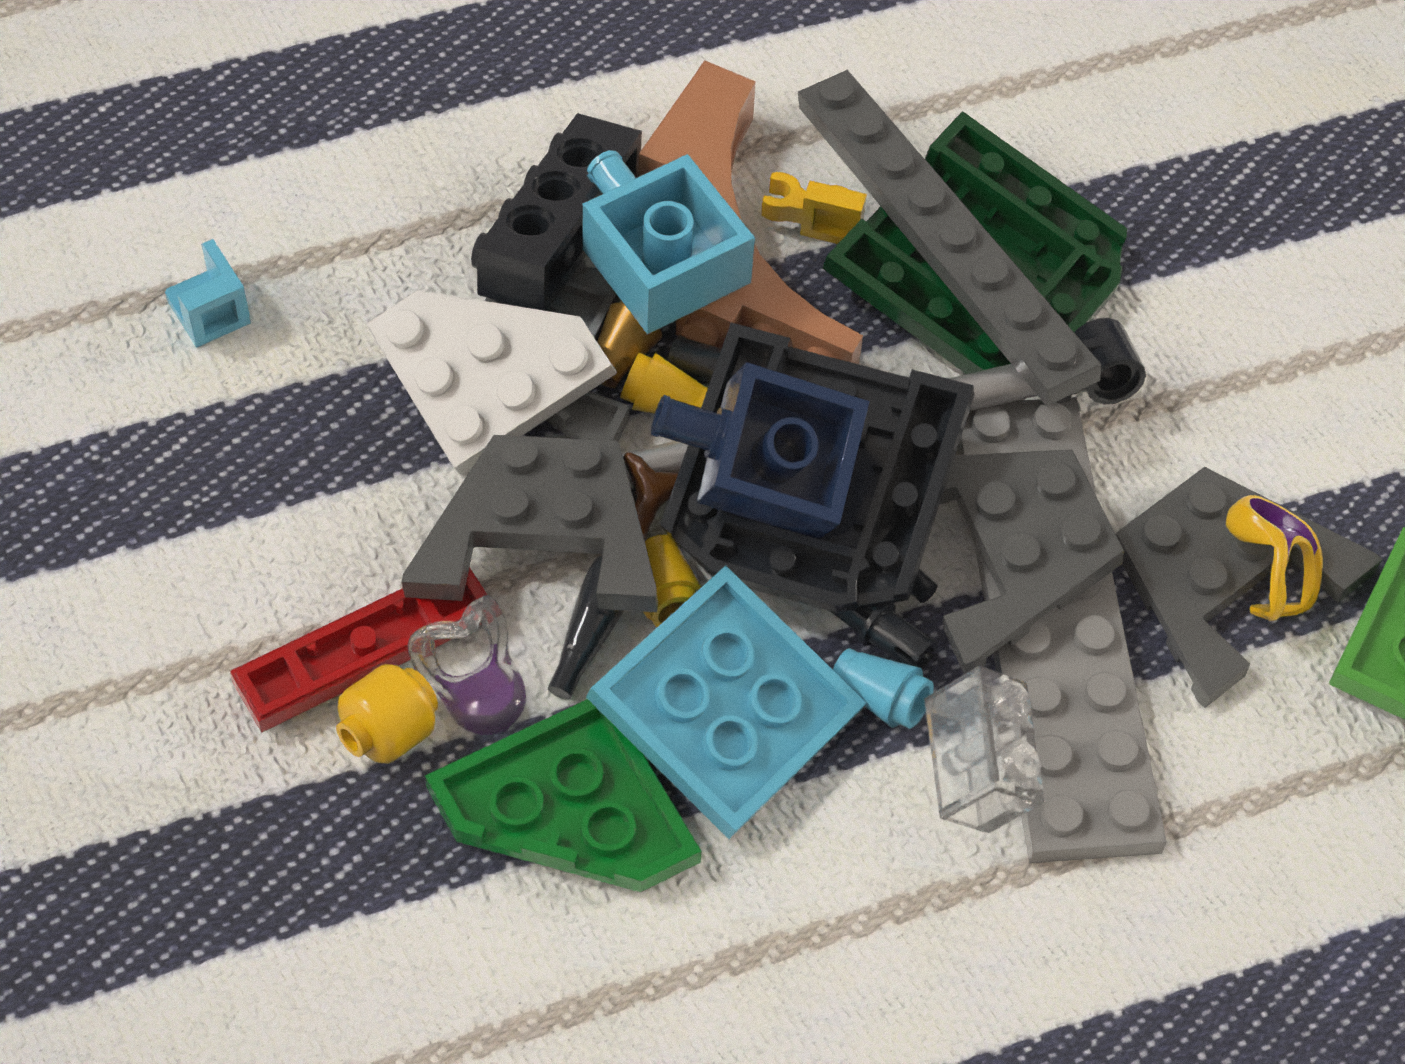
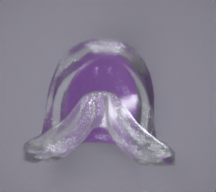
M489 595L482 596L467 606L459 621L430 623L419 628L410 636L408 653L414 670L418 671L428 681L460 727L474 734L494 735L505 732L514 725L525 708L527 695L523 678L509 655V631L506 618L494 598ZM481 622L490 641V651L486 661L480 667L465 675L453 676L444 672L437 660L434 640L462 639L476 632Z

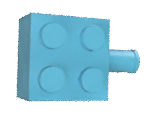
M609 150L603 152L591 161L587 168L589 173L587 177L597 186L602 195L583 203V251L647 334L751 283L755 237L688 154L638 178L634 176L623 162L621 155L616 151Z

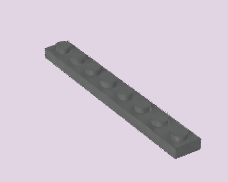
M848 69L798 91L799 109L1046 406L1100 381L1101 363Z

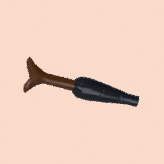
M627 452L624 454L623 460L634 485L636 496L634 503L645 540L657 511L670 498L678 473L655 472L641 456ZM603 555L593 561L580 587L559 663L548 685L550 693L562 699H571L582 674L606 642L624 610L598 609L596 592Z

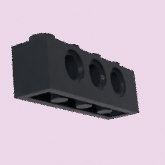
M577 113L563 133H556L550 143L548 153L538 166L532 165L523 186L513 199L508 198L505 200L496 222L487 233H481L475 241L471 255V264L473 268L477 269V294L513 306L547 311L586 256V253L583 251V203L602 195L597 186L587 177V174H589L587 172L589 164L601 153L613 150L621 155L623 162L634 176L638 178L642 131Z

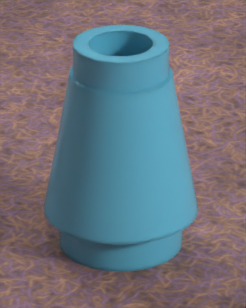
M848 648L839 656L833 668L867 703L865 707L892 728L900 724L909 729L916 726L924 716L932 699L934 684L931 680L923 677V671L919 667L857 652Z

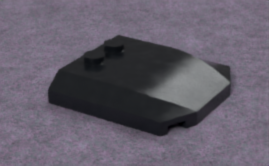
M730 323L701 407L702 409L717 413L719 408H721L727 382L746 362L870 401L841 521L837 527L818 539L696 503L707 458L705 457V450L688 445L661 521L664 532L712 577L724 566H727L750 589L835 613L908 601L975 395L974 385L913 369L910 377L901 376L793 348L791 338Z

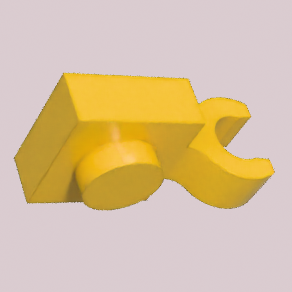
M772 172L769 193L781 195L784 198L764 195L762 199L761 216L776 222L790 221L801 224L800 235L838 244L861 219L864 220L867 194L849 190L843 186L828 185L809 180L807 189L804 190L794 176L784 172Z

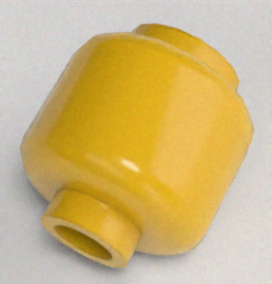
M381 665L347 688L339 697L338 714L341 722L336 725L339 739L345 748L356 757L365 755L375 762L390 764L425 740L434 731L436 719L434 712L438 710L436 694L428 681L413 668L403 669L397 665Z

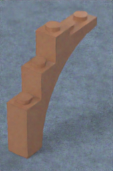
M704 60L640 151L639 177L688 154L741 219L732 187L731 173L736 152L753 121L756 81ZM755 244L750 284L676 320V335L686 336L687 339L722 348L730 323H735L791 338L793 348L855 364L860 363L863 335L822 314L789 288L760 255Z

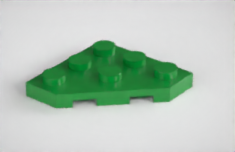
M588 699L425 775L426 788L456 842L637 892H643L701 863V849L644 755Z

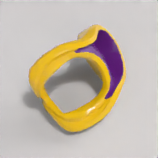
M1248 495L1238 500L1230 507L1227 513L1226 527L1229 532L1240 541L1272 545L1274 547L1270 578V604L1251 605L1250 613L1268 621H1275L1279 617L1294 616L1308 611L1313 607L1318 598L1322 580V550L1315 532L1305 521L1265 498ZM1296 544L1300 546L1304 560L1301 602L1286 603L1285 571L1291 548Z

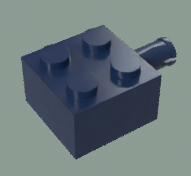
M746 362L727 382L721 408H719L717 413L663 395L655 411L651 435L705 450L707 462L696 503L820 539L840 524L870 401Z

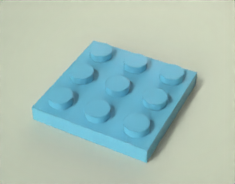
M724 566L596 682L586 696L728 839L737 833L867 704L727 566Z

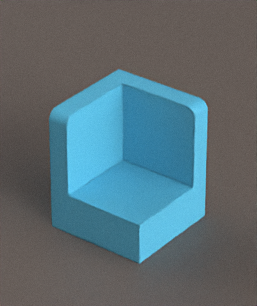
M214 239L201 244L207 271L169 287L165 291L167 302L196 348L251 324L244 286Z

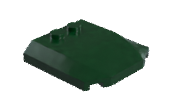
M962 111L929 146L925 160L1070 329L1075 332L1079 327L1093 320L1118 288L1122 273V266L1120 265L1122 246L1126 241L1128 229ZM881 206L867 221L861 219L826 256L822 269L965 374L1011 364Z

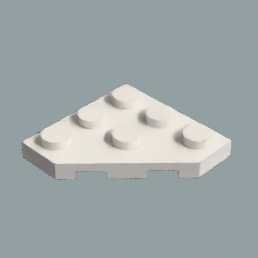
M416 290L366 323L452 466L460 475L472 469L493 435L522 436L617 373L580 316Z

